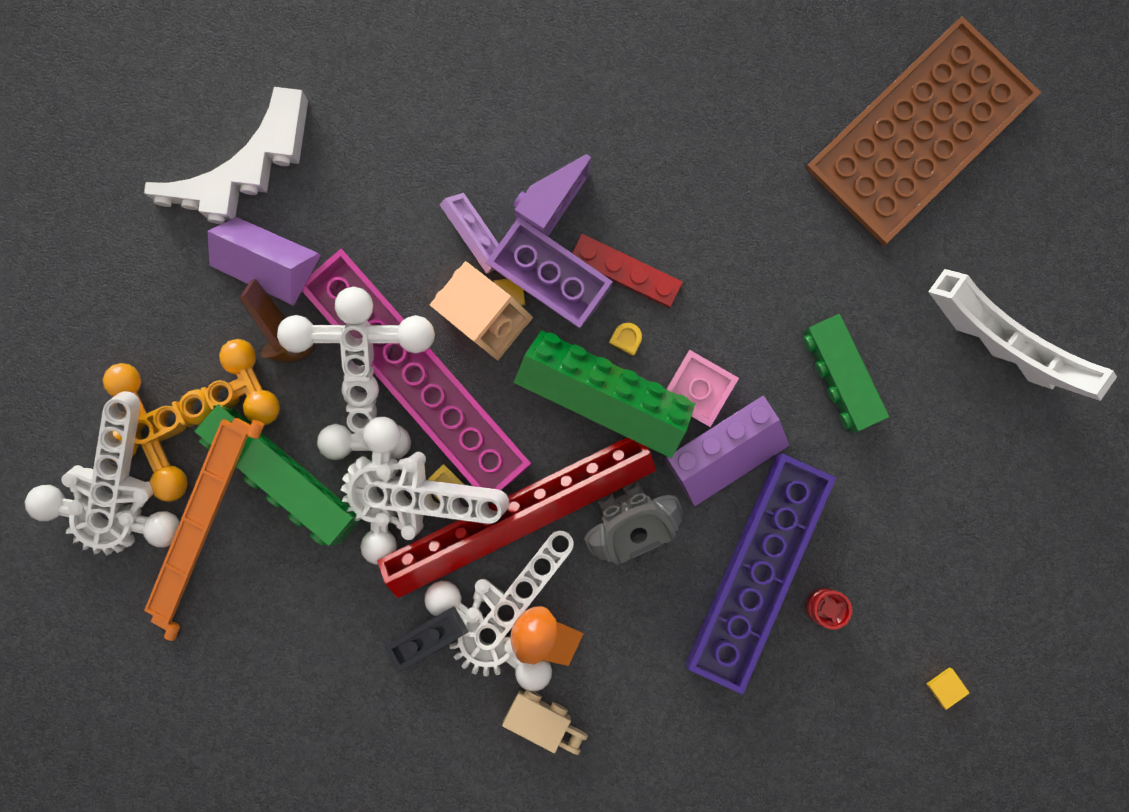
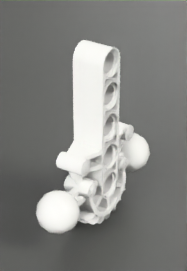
M123 391L104 405L94 468H83L77 465L62 476V483L64 486L70 487V491L74 493V500L65 499L63 493L52 485H41L33 488L25 500L26 511L31 518L38 521H50L59 515L69 517L70 527L67 528L66 534H74L73 543L81 541L83 543V550L92 547L94 555L103 550L107 556L113 551L119 553L125 547H130L135 542L132 532L144 534L148 543L155 547L170 546L180 523L176 515L168 511H159L151 514L149 517L140 515V507H143L145 502L153 495V490L149 481L144 482L129 476L140 413V401L134 393ZM117 403L123 404L127 409V413L121 412ZM113 431L118 432L121 435L122 440H118L117 438H115L113 435ZM108 458L113 459L117 463L118 467L112 466L109 463ZM104 486H108L110 489H112L113 494L107 492ZM126 502H132V503H133V504H131V505L129 504V505L124 506V503H126ZM100 512L104 513L109 520L104 519L100 515Z
M375 417L365 426L363 439L365 445L373 451L372 462L365 456L357 459L356 463H353L347 469L348 473L343 477L346 484L341 488V491L347 493L343 497L342 502L350 504L347 512L354 511L356 513L355 521L363 519L371 522V530L364 535L360 548L363 557L375 565H378L377 560L397 550L396 538L388 531V524L390 522L397 525V528L401 530L402 537L406 540L413 539L423 529V515L490 524L498 521L508 509L509 499L507 495L498 489L426 480L424 465L426 457L421 452H416L408 458L400 459L399 462L396 459H390V452L398 445L401 433L399 426L394 420L387 417ZM399 469L402 471L401 477L395 476ZM377 487L383 490L384 496L378 493ZM404 490L411 494L412 500L405 496ZM431 494L438 496L440 504L433 501ZM459 498H464L468 502L469 507H464L460 503ZM487 501L493 502L497 506L498 511L491 510Z
M557 531L550 535L505 593L487 579L478 580L475 584L474 602L469 609L461 603L459 589L449 581L435 582L427 589L424 600L427 610L432 615L438 616L455 606L469 631L458 638V641L449 645L450 649L460 648L461 651L456 653L454 658L455 660L460 659L462 656L466 658L462 664L464 669L471 662L475 664L472 669L473 674H477L480 666L484 667V676L489 675V667H493L494 673L499 675L501 673L499 665L507 662L515 668L517 682L522 688L528 691H539L549 684L552 678V668L549 661L542 660L535 665L521 663L512 650L510 636L506 634L513 627L516 619L526 611L527 607L572 551L573 539L569 533ZM558 535H562L568 540V548L564 552H557L552 547V541ZM540 558L547 559L551 564L550 571L545 575H540L534 570V563ZM522 581L529 582L533 588L532 594L526 598L520 597L516 592L517 584ZM484 601L492 609L486 618H484L482 611L479 609L481 602ZM502 605L512 606L515 612L514 617L508 621L501 619L498 614L499 607ZM485 628L493 629L496 633V640L490 644L483 642L480 637L481 630Z

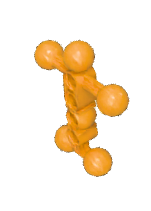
M241 339L230 340L222 346L219 354L220 364L225 371L237 375L238 379L229 383L220 380L214 381L208 388L203 387L188 391L181 397L180 402H172L173 406H162L149 413H146L137 393L141 386V377L135 367L130 364L120 363L112 365L105 371L103 386L109 395L114 397L118 393L127 391L134 393L140 401V413L132 457L137 452L138 444H141L154 472L149 483L151 484L154 496L159 500L165 502L176 501L185 494L188 486L187 476L176 466H170L160 442L183 432L187 427L200 425L217 404L229 408L235 407L240 401V396L244 394L247 397L243 404V411L249 422L252 423L253 420L263 422L264 425H268L277 418L280 411L279 401L273 393L262 389L253 370L256 361L255 349L249 342ZM223 388H227L229 392L228 398L221 402L219 400V393ZM200 400L203 405L202 410L195 414L193 412V405ZM171 413H174L176 415V422L169 427L167 418ZM148 425L149 435L143 439L141 431L143 427ZM113 431L114 437L118 440H122L121 435L118 432Z

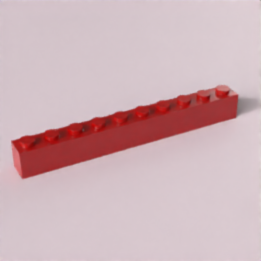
M628 437L507 496L509 507L499 520L494 523L487 524L458 520L377 560L384 582L398 599L655 472L656 468L647 446ZM494 503L489 505L491 510L498 511Z

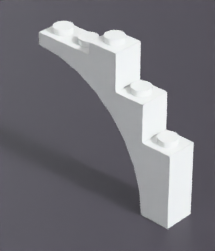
M274 87L269 108L259 129L247 145L229 161L208 173L191 179L170 183L146 182L144 194L154 200L153 203L159 206L171 207V203L181 204V207L186 209L199 210L201 214L208 218L207 221L211 223L223 224L225 221L235 218L239 190L248 195H257V192L267 193L272 161L280 166H289L290 163L299 164L308 99L302 90Z
M944 269L929 290L930 295L957 331L979 337L992 356L1016 363L1029 382L1050 389L1057 386L1101 401L1117 378L1113 370L1074 356L1020 325L998 308L966 274Z

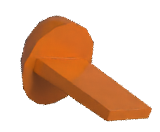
M538 606L524 611L516 619L511 630L510 639L512 650L521 663L535 665L544 660L569 666L584 633L557 622L547 608Z

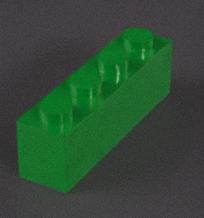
M837 314L803 331V343L808 352L813 353L817 361L815 362V368L819 376L825 378L829 386L827 388L828 396L834 404L837 403L841 411L839 418L844 428L854 433L889 418L841 315Z

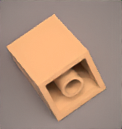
M466 261L455 271L450 281L437 293L435 299L430 304L431 307L497 361L533 319L513 297Z

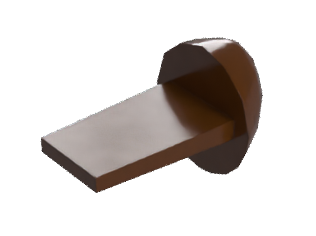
M256 278L251 280L240 296V299L268 340V343L261 351V357L280 363L297 362L308 357L314 351L315 343L307 350L299 353L287 351L280 345L277 338L278 326L286 318Z

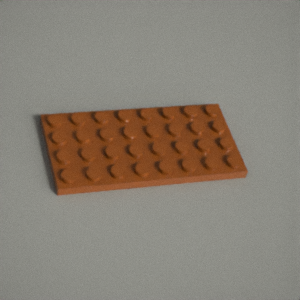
M961 16L826 146L805 169L885 246L998 136L1041 91Z

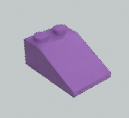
M586 154L531 185L526 193L522 191L514 202L516 220L520 217L546 236H549L590 175L591 157Z

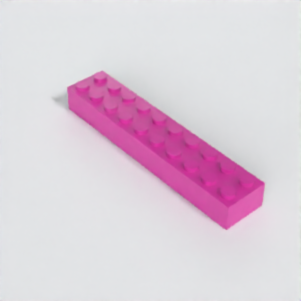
M342 249L337 251L310 275L302 290L331 325L347 324L336 313L335 299L341 291L350 287L362 288L370 295L373 302V312L367 321L371 325H400L404 320ZM350 330V334L353 337L363 338L359 331ZM373 343L374 359L371 367H374V374L473 486L503 491L532 465L430 348L424 352L412 353L406 351L399 343Z

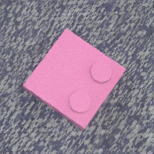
M689 350L666 390L684 395L690 401L696 403L692 417L711 427L739 378Z

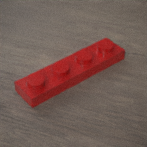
M581 234L572 253L611 281L669 309L682 284V281L584 234Z

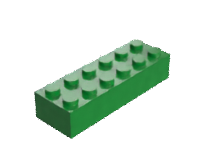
M542 330L526 352L513 382L670 458L673 457L686 433L696 404L684 395L668 391L659 383L647 381L631 370H624L612 364L606 358L597 357L579 345H572L561 340L556 334Z
M217 404L194 432L202 437L199 442L209 450L221 420L225 419L232 423L233 419L238 418L250 425L252 423L235 409ZM261 432L258 439L248 436L235 467V470L238 468L245 474L243 478L245 482L255 489L259 487L268 494L265 498L277 508L284 507L290 513L288 518L297 526L302 527L305 525L311 530V538L321 546L325 544L328 546L341 544L361 521V519L355 521L356 513L354 511L347 512L349 506L345 502H342L337 495Z

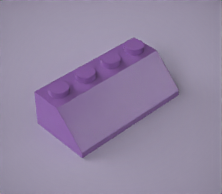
M520 217L517 218L486 262L488 266L579 329L596 311L610 291L613 283L609 278Z
M763 395L676 450L672 458L667 456L664 460L693 506H696L787 448L789 443L779 418Z

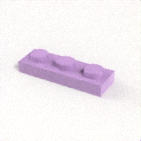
M464 193L445 198L440 203V206L448 219L452 222L485 272L494 271L486 262L499 245L497 240Z

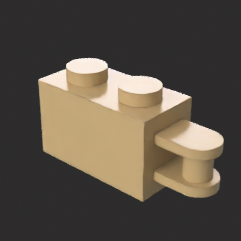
M519 689L503 720L502 726L554 754L558 746L573 754L579 755L581 751L579 747L582 741L587 739L588 735L569 725L571 717L567 714L568 710L555 702L549 705L541 701L542 696L535 691L526 690L524 692ZM566 731L572 734L569 742L562 739Z

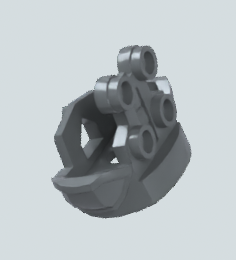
M635 481L623 487L625 492L623 496L614 498L611 493L598 499L599 509L604 515L602 517L604 523L589 530L584 539L589 551L602 561L613 562L619 565L660 546V544L672 541L676 538V533L682 523L683 514L682 506L676 496L664 495L652 501L649 496L644 494L639 482Z

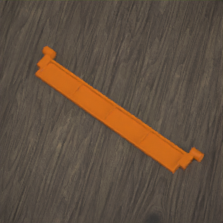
M238 418L233 419L232 423L225 419L220 422L144 610L153 615L152 623L166 630L164 634L166 640L174 641L176 639L180 625L172 622L246 440L248 436L255 439L260 437L264 427V423L261 421L253 420L251 425Z

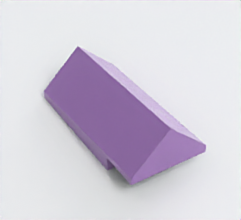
M238 217L208 230L209 265L246 284H249L251 280L256 278L267 294L293 306L321 256L317 252Z

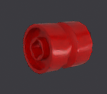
M820 588L811 592L806 599V613L810 620L818 625L832 630L840 629L847 625L851 619V602L841 592Z

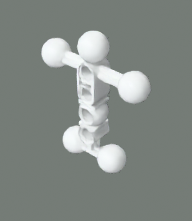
M358 287L344 289L335 299L336 313L342 321L347 323L346 325H313L306 317L294 315L281 321L277 332L280 345L287 351L294 353L307 350L313 343H340L342 368L345 373L342 383V394L348 403L346 406V411L349 412L347 425L350 430L339 424L328 425L321 430L317 440L320 453L327 459L332 460L343 459L351 451H371L364 443L363 432L368 422L377 416L375 404L379 393V386L373 377L374 367H371L374 359L373 343H399L408 352L420 353L432 345L435 337L432 324L426 318L417 315L406 318L400 325H371L367 320L373 312L372 299L364 289ZM350 330L359 331L363 338L353 337L350 334ZM358 358L362 360L365 365L358 366L354 364L352 359ZM354 386H361L366 392H358ZM356 413H363L368 419H361ZM400 425L398 426L401 437L396 448L390 452V459H401L410 450L411 439L409 433Z

